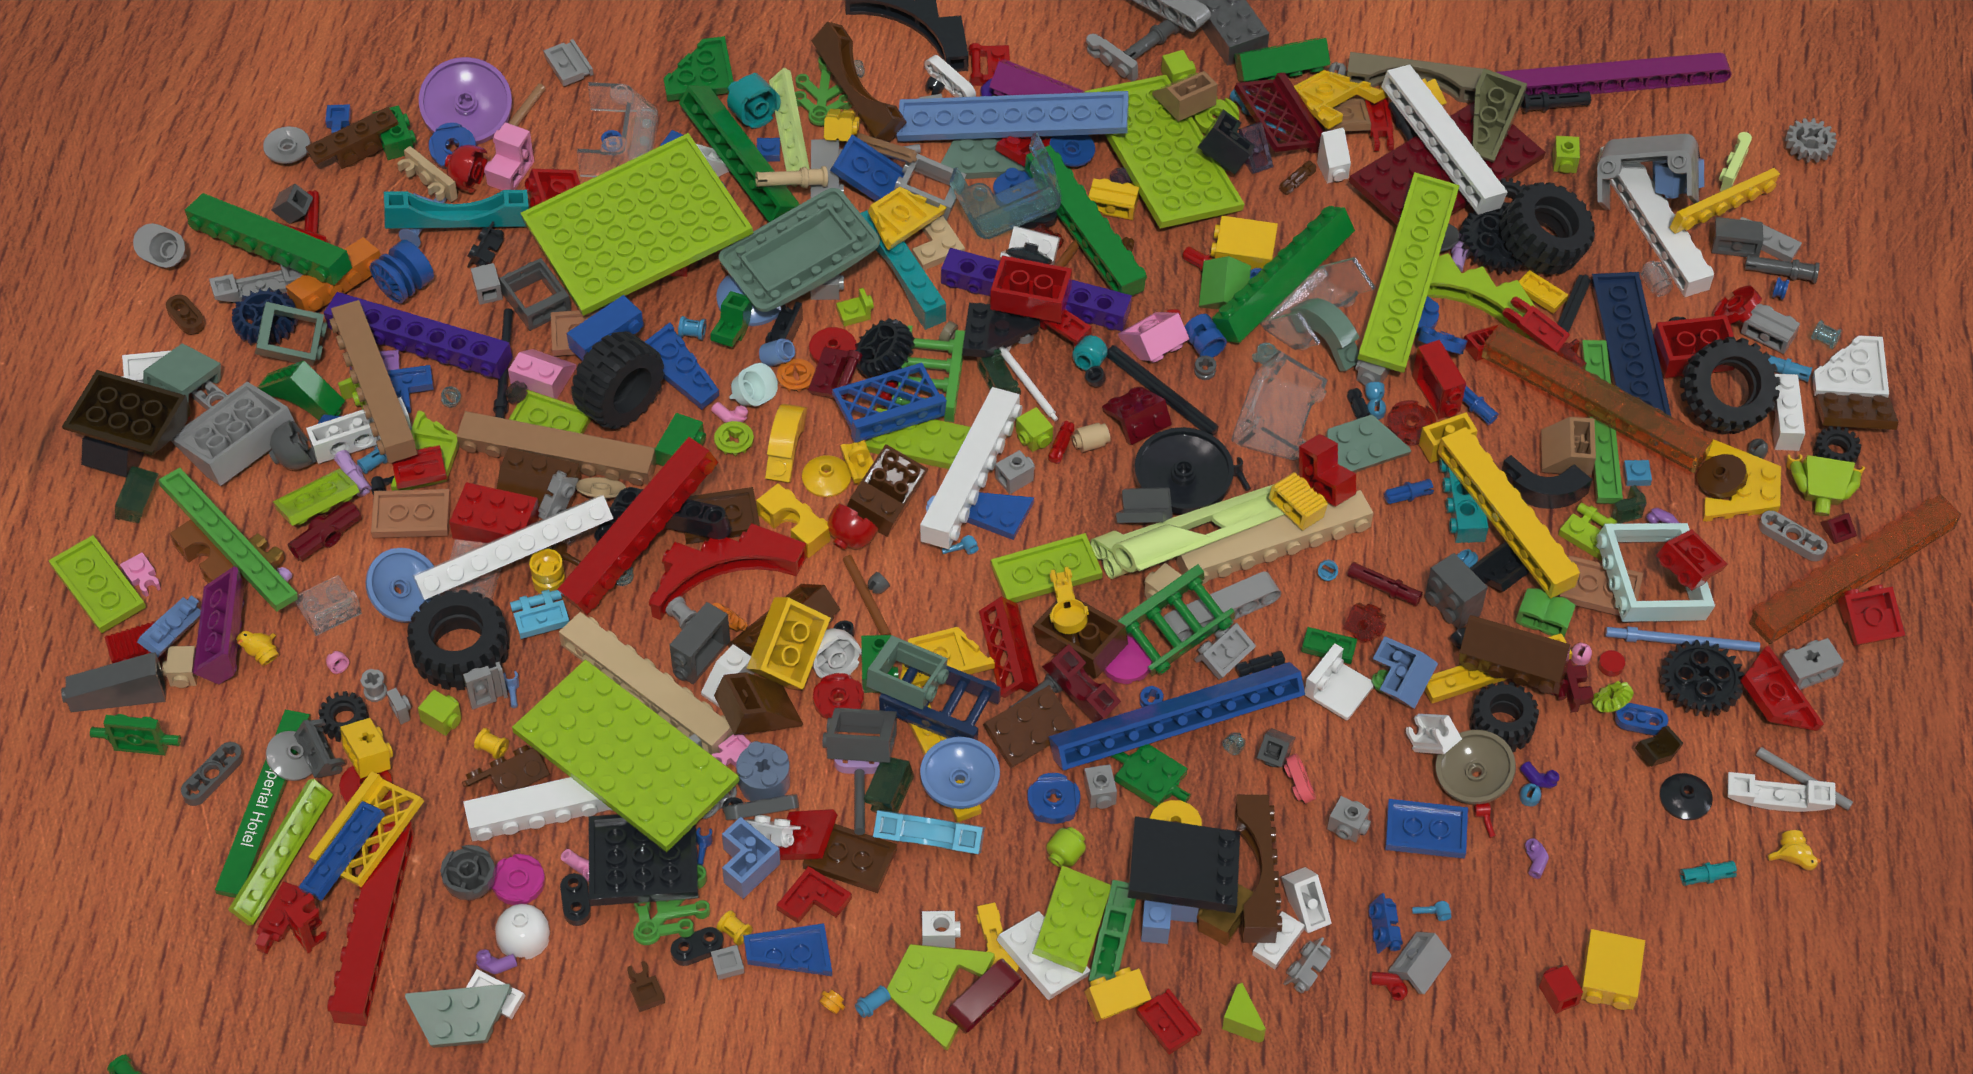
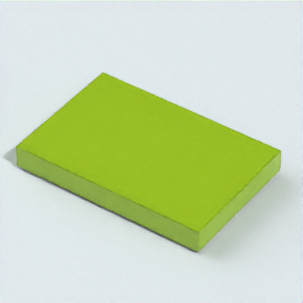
M526 389L509 420L583 434L591 418L577 409L575 405Z

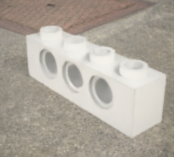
M400 397L398 400L411 431L409 415ZM360 410L306 428L317 463L320 464L334 459L335 455L341 450H347L350 454L377 445L376 441L379 438L378 436L373 437L369 423H372V419L367 420L364 411Z

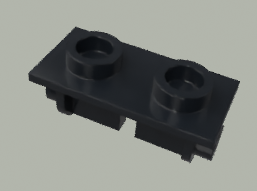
M493 221L488 229L483 227L477 238L481 241L478 246L474 244L467 257L471 258L467 265L468 268L471 263L476 264V267L490 264L495 253L488 250V248L497 252L499 246L504 241V232L499 229L494 230L492 228Z

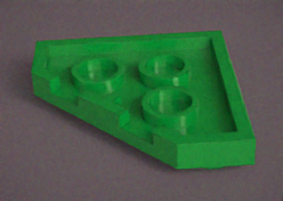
M725 36L702 39L697 44V48L691 54L688 53L677 64L678 67L672 74L668 73L664 77L667 101L680 100L688 85L710 86L716 95L729 93L728 87L734 81Z

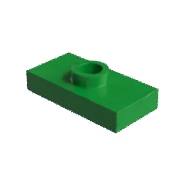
M1307 627L1301 652L1324 658L1331 647L1337 644L1344 648L1342 654L1343 663L1351 664L1358 639Z

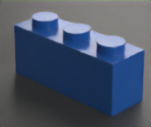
M622 295L567 332L569 349L583 361V356L586 352L589 353L592 346L596 342L602 341L601 338L606 335L611 336V333L624 331L636 334L644 327L642 311Z

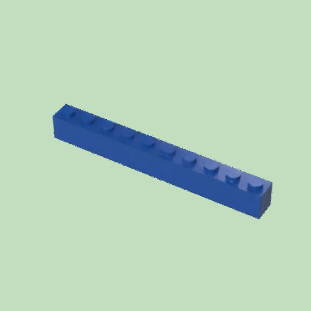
M1288 662L1049 736L1053 759L1062 770L1070 769L1304 696L1305 690L1301 671Z

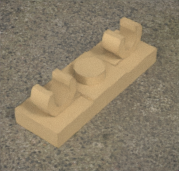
M411 146L404 150L405 159L397 163L399 171L405 169L406 177L408 178L414 174L418 175L421 182L428 185V194L432 195L435 193L437 201H441L446 197L452 202L458 198L456 183L453 179Z

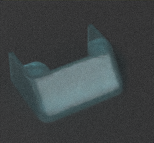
M1037 132L1032 134L1029 146L1034 157L1030 165V171L1034 178L993 195L991 189L983 183H976L968 187L959 168L953 169L949 184L979 237L991 239L1012 230L1014 226L1019 227L1056 211L1060 207L1062 195L1054 164Z

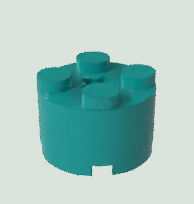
M752 73L738 81H734L728 87V108L742 123L751 128H760L768 124L773 119L771 115L775 110L778 112L780 108V95L758 73Z

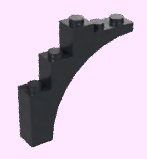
M845 0L846 15L879 16L902 23L925 37L936 49L940 58L957 72L968 71L969 55L962 16L939 17L936 0Z

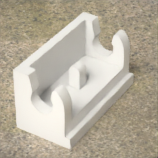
M1418 714L1414 717L1415 723L1419 727L1418 734H1414L1411 727H1406V733L1413 745L1412 749L1414 752L1445 754L1462 740L1449 715Z

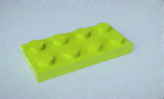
M878 407L876 409L877 412H883L888 410ZM932 419L866 439L865 443L870 453L879 454L885 444L918 463L950 469L971 427Z
M1086 533L991 559V567L1004 598L1015 603L1055 592L1054 584L1050 579V573L1053 569H1055L1056 573L1064 572V567L1071 569L1072 586L1103 577V572Z
M94 535L48 560L52 569L100 633L107 631L146 608L142 598Z
M1062 865L1032 954L1083 974L1109 897L1111 885Z

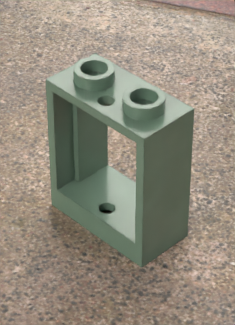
M266 302L255 354L294 363L304 360L309 366H313L315 359L320 360L323 346L318 344L320 336L324 337L327 323L323 322L324 314ZM274 314L315 323L310 353L268 344Z
M891 635L868 668L867 687L923 710L928 701L932 702L934 700L938 686L940 684L943 685L948 678V658ZM899 661L928 673L931 677L922 689L887 673L894 663Z

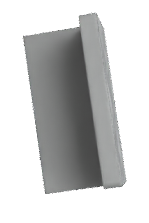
M1416 932L1388 972L1396 973L1401 979L1409 980L1419 994H1425L1450 960L1451 954L1436 933Z

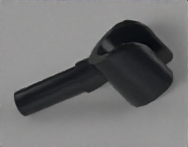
M1237 457V465H1234L1233 476H1237L1245 491H1249L1251 487L1243 473V460Z
M380 476L373 477L371 480L372 494L374 495V491H386L385 486L392 483L394 476L384 479Z

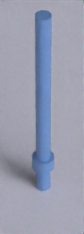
M1627 626L1626 629L1606 627L1605 637L1623 638L1627 642L1642 640L1684 645L1685 641H1688L1691 646H1694L1695 640H1698L1700 645L1704 646L1707 640L1712 648L1719 644L1721 649L1750 652L1760 651V642L1638 630V627Z

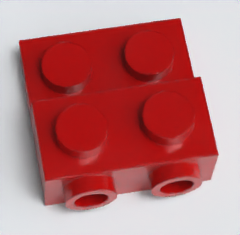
M532 168L529 177L525 180V190L531 193V208L580 185L576 170Z
M1693 529L1667 541L1656 555L1660 559L1661 565L1671 570L1678 577L1679 583L1688 587L1691 591L1704 585L1710 577L1723 571L1728 565Z
M1883 584L1868 587V591L1859 592V589L1845 591L1844 596L1838 599L1844 624L1848 623L1854 646L1905 636L1893 586L1883 588Z

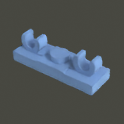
M192 595L188 600L184 597L180 599L139 637L137 643L151 653L156 652L157 657H159L200 619L201 610L197 608L199 600Z

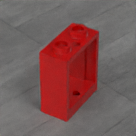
M1440 340L1419 346L1417 348L1412 377L1437 418L1452 417L1461 410L1466 381Z

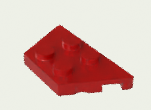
M1766 646L1740 681L1769 722L1814 731L1819 730L1824 723L1770 646Z

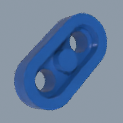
M1628 703L1616 711L1615 722L1624 730L1657 735L1662 727L1667 726L1668 716L1663 710Z

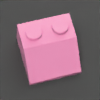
M1155 312L1118 333L1119 338L1139 360L1150 361L1151 363L1161 360L1164 357L1163 354L1168 351L1172 352L1180 349L1183 346L1182 343L1190 339L1179 313Z
M534 349L519 352L508 369L511 388L525 392L527 389L557 399L576 369V364Z

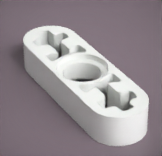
M934 55L925 61L924 65L929 75L945 85L944 88L954 97H976V91L971 83L938 55Z

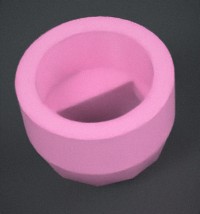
M1581 642L1572 648L1571 660L1575 664L1586 665L1590 662L1592 650L1589 645ZM1580 650L1584 651L1582 657L1578 655Z
M333 651L331 655H327L326 664L332 673L339 674L347 669L349 659L342 652Z

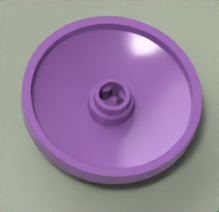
M461 57L439 64L426 76L419 92V108L425 125L432 133L443 124L458 123L472 132L475 143L478 145L492 139L495 132L500 130L505 122H508L512 110V96L507 80L497 68L480 59ZM454 141L449 142V144L456 145Z

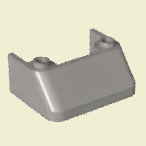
M1673 134L1608 141L1603 148L1597 166L1598 203L1605 210H1610V180L1620 174L1622 164L1668 160V167L1673 173L1687 174V196L1694 204L1699 202L1697 140L1690 134Z

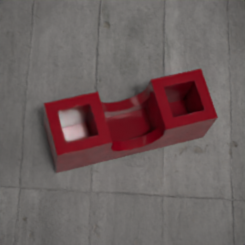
M1068 644L1056 652L1042 667L1093 723L1100 721L1121 700L1104 682L1102 684L1096 683L1087 675L1083 668L1086 662Z

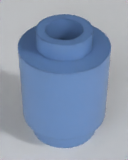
M785 339L765 343L759 349L761 362L769 367L789 362L795 355L793 343Z

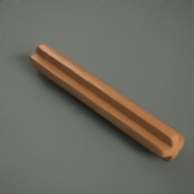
M861 133L854 135L885 156L907 163L917 161V152L915 150Z

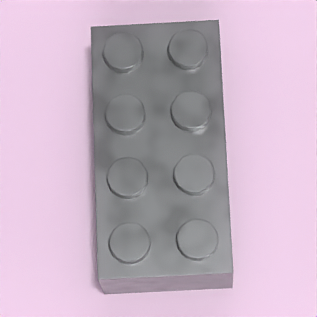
M1197 0L1206 5L1211 13V18L1201 28L1227 66L1235 63V53L1268 47L1269 32L1246 0Z

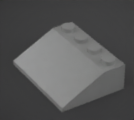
M246 382L183 427L181 432L171 442L207 478L221 486L230 481L232 477L244 468L249 467L259 457L268 453L271 450L270 439L274 430L288 420L292 422L294 419L287 406L251 383Z

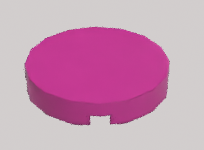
M1127 636L1128 645L1104 670L1106 676L1117 683L1132 684V681H1140L1149 673L1148 666L1152 664V661L1134 637Z
M515 854L513 857L500 860L495 866L496 876L492 889L497 898L504 903L510 905L528 904L535 900L543 891L545 885L544 870L538 860L530 855Z

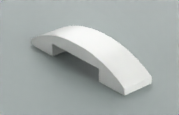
M1728 772L1727 797L1746 805L1770 810L1793 812L1820 811L1835 808V783L1808 780L1807 785L1755 780L1754 774Z

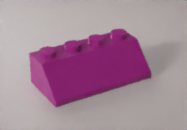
M1006 59L998 62L989 86L994 89L993 93L999 96L1085 92Z
M235 566L204 586L193 674L218 685L231 678L237 669L236 655L239 644H237L236 638L242 626L241 613L244 606V585L239 569Z

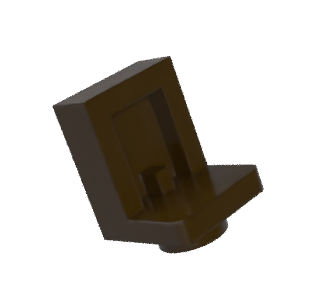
M1664 726L1656 736L1641 740L1635 749L1642 755L1643 760L1653 767L1671 761L1682 747L1683 742L1669 726Z

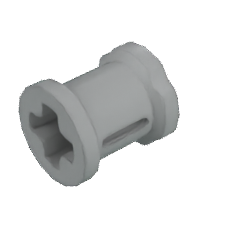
M676 597L667 605L665 611L679 622V627L683 630L697 612L691 610L685 604L686 602L682 597Z
M366 670L360 680L364 687L365 698L371 702L383 700L387 695V687L383 683V673L380 670Z

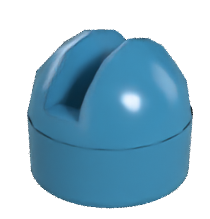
M1370 382L1365 385V394L1369 400L1374 398L1382 399L1384 397L1385 385L1383 383Z
M1375 398L1370 400L1367 404L1370 415L1375 416L1378 420L1382 419L1386 413L1385 402L1382 399ZM1375 406L1379 407V411H1375Z
M1323 560L1318 566V574L1323 580L1331 581L1338 575V566L1333 560ZM1326 565L1334 569V572L1332 573L1329 570L1323 568L1322 566Z
M1525 784L1521 788L1519 799L1526 806H1536L1541 798V790L1535 784ZM1529 791H1533L1531 798L1527 797Z

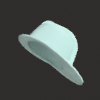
M756 363L747 367L733 379L731 383L732 394L729 398L735 399L743 406H760L776 395L778 381L775 373L769 366L763 363Z

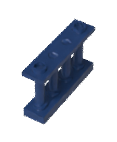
M905 664V667L908 669L902 680L911 684L918 672L929 677L931 675ZM947 666L949 675L945 683L955 688L942 711H936L927 707L930 701L922 710L883 693L879 697V707L881 711H897V718L947 739L967 737L978 740V727H975V724L988 701L999 704L1001 687L992 681H984ZM966 691L978 696V699L967 719L961 721L951 717Z

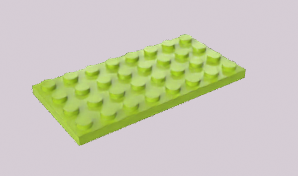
M1167 75L1084 92L1128 91V133L1105 134L1132 182L1135 186L1139 187V194L1159 228L1243 210L1245 204L1226 172L1220 166V163L1213 158L1205 156L1201 149L1198 148L1204 136L1192 116L1177 121L1152 95L1153 91L1171 83Z
M586 659L512 726L514 734L666 852L739 782V776Z

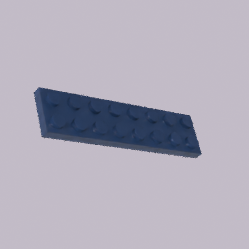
M1639 272L1592 274L1591 284L1603 340L1607 341L1609 368L1623 432L1672 430L1673 420Z

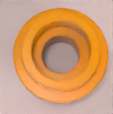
M830 990L829 993L826 991L821 993L823 997L819 1002L832 1013L837 1015L840 1010H844L845 1006L842 1004L844 998L835 991Z

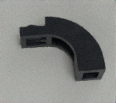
M1512 455L1504 460L1502 471L1506 474L1507 480L1520 492L1524 502L1538 508L1556 509L1570 506L1589 493L1592 478L1575 464L1562 474L1554 477H1543L1532 473Z

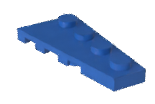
M670 322L645 341L661 355L664 364L663 378L701 410L719 396V389L704 368H701L697 363L696 357L693 353L689 352L685 342L676 334Z

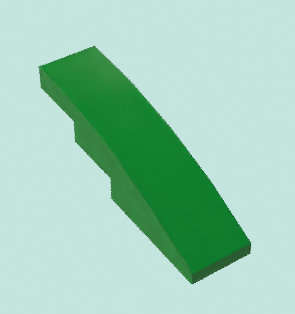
M1112 881L1089 976L1090 982L1104 976L1106 981L1115 978V972L1120 970L1137 900L1127 898L1129 885L1127 882Z

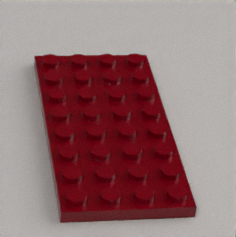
M1475 101L1450 116L1471 145H1473ZM1512 124L1494 163L1483 160L1501 182L1502 178L1508 181L1509 178H1513L1544 159L1546 152ZM1418 135L1350 175L1349 183L1397 226L1414 172L1454 184ZM1459 189L1451 215L1470 204Z

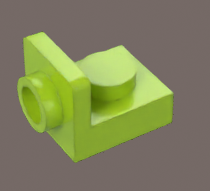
M860 288L859 297L836 303V309L845 327L871 320V309H874L871 296H867L864 288Z
M351 378L339 382L338 385L342 398L344 400L353 398L355 405H361L363 410L362 406L366 404L365 401H359L355 389L359 387L358 384L353 385Z

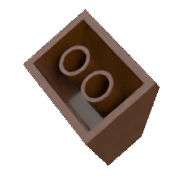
M508 448L500 466L497 489L536 497L540 507L545 494H549L552 497L554 495L547 490L553 474H556L559 470L566 473V477L578 478L579 481L582 479L580 465L576 462ZM576 486L575 492L571 496L566 509L572 507L575 496L577 494Z

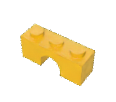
M779 483L756 500L758 516L775 529L784 522L797 524L791 529V538L806 543L808 559L830 542L828 522L823 518L817 517L806 503L802 504L796 499L791 490L783 488Z

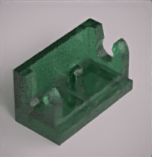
M1000 348L994 350V354L987 358L978 357L977 367L989 390L994 387L1021 395L1018 382L1013 379L1002 355H999L1002 353Z
M135 466L131 467L115 504V519H122L133 523L140 522V517L143 515L148 499L158 480L159 473Z
M891 757L890 763H879L864 797L865 803L872 805L871 811L877 813V810L899 812L914 778L910 762Z

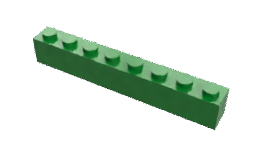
M688 85L679 104L768 222L799 206V202L786 185L756 187V172L775 171L710 86Z
M1051 145L1027 154L1025 171L1111 290L1132 296L1144 291L1147 279L1144 268L1139 267L1132 252L1125 248L1119 234L1114 233L1108 219L1103 217L1098 211L1097 204L1087 196L1084 186L1079 185L1072 170L1063 163L1061 155L1055 152Z
M202 193L185 209L188 224L193 230L221 239L230 245L243 248L247 252H253L267 260L270 259L280 263L284 267L297 270L301 274L312 276L321 282L335 285L352 269L347 250L205 193Z
M1328 206L1324 208L1321 214L1309 222L1300 234L1293 237L1292 242L1281 249L1271 262L1265 264L1263 269L1256 276L1252 277L1244 288L1236 292L1227 304L1220 307L1219 311L1212 317V320L1227 342L1240 343L1355 231L1345 207Z

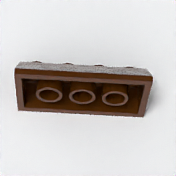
M800 584L785 596L830 617L829 623L834 619V615L841 610L825 585ZM769 610L728 643V647L730 648L734 644L751 656Z
M1469 615L1459 653V665H1463V667L1471 671L1479 670L1486 672L1494 678L1512 680L1521 686L1529 685L1536 687L1544 693L1559 694L1568 669L1571 644Z

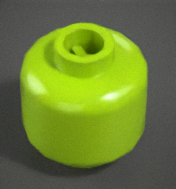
M1072 827L1058 829L1046 845V850L1050 855L1048 857L1050 862L1060 868L1062 865L1067 867L1074 866L1086 850L1084 836Z

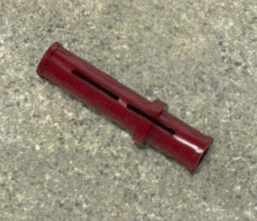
M1357 562L1351 564L1347 573L1348 577L1390 594V597L1393 599L1399 598L1415 607H1417L1423 595L1422 591L1403 584L1402 580L1391 579Z

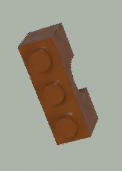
M191 519L170 533L174 548L188 563L200 556L208 557L199 564L203 579L208 584L233 567V564Z

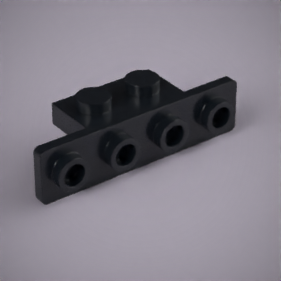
M1506 541L1470 567L1484 584L1502 592L1529 573V570Z

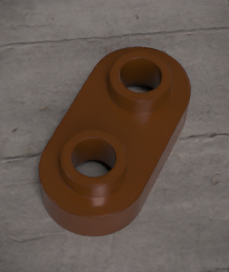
M174 295L167 300L166 309L168 315L184 333L196 334L203 329L205 325L203 315L188 297Z

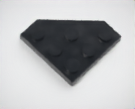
M969 302L962 356L987 358L994 354V350L1002 346L1007 348L1019 342L1020 337L1026 334L1033 335L1037 333L1040 320L990 310V304Z

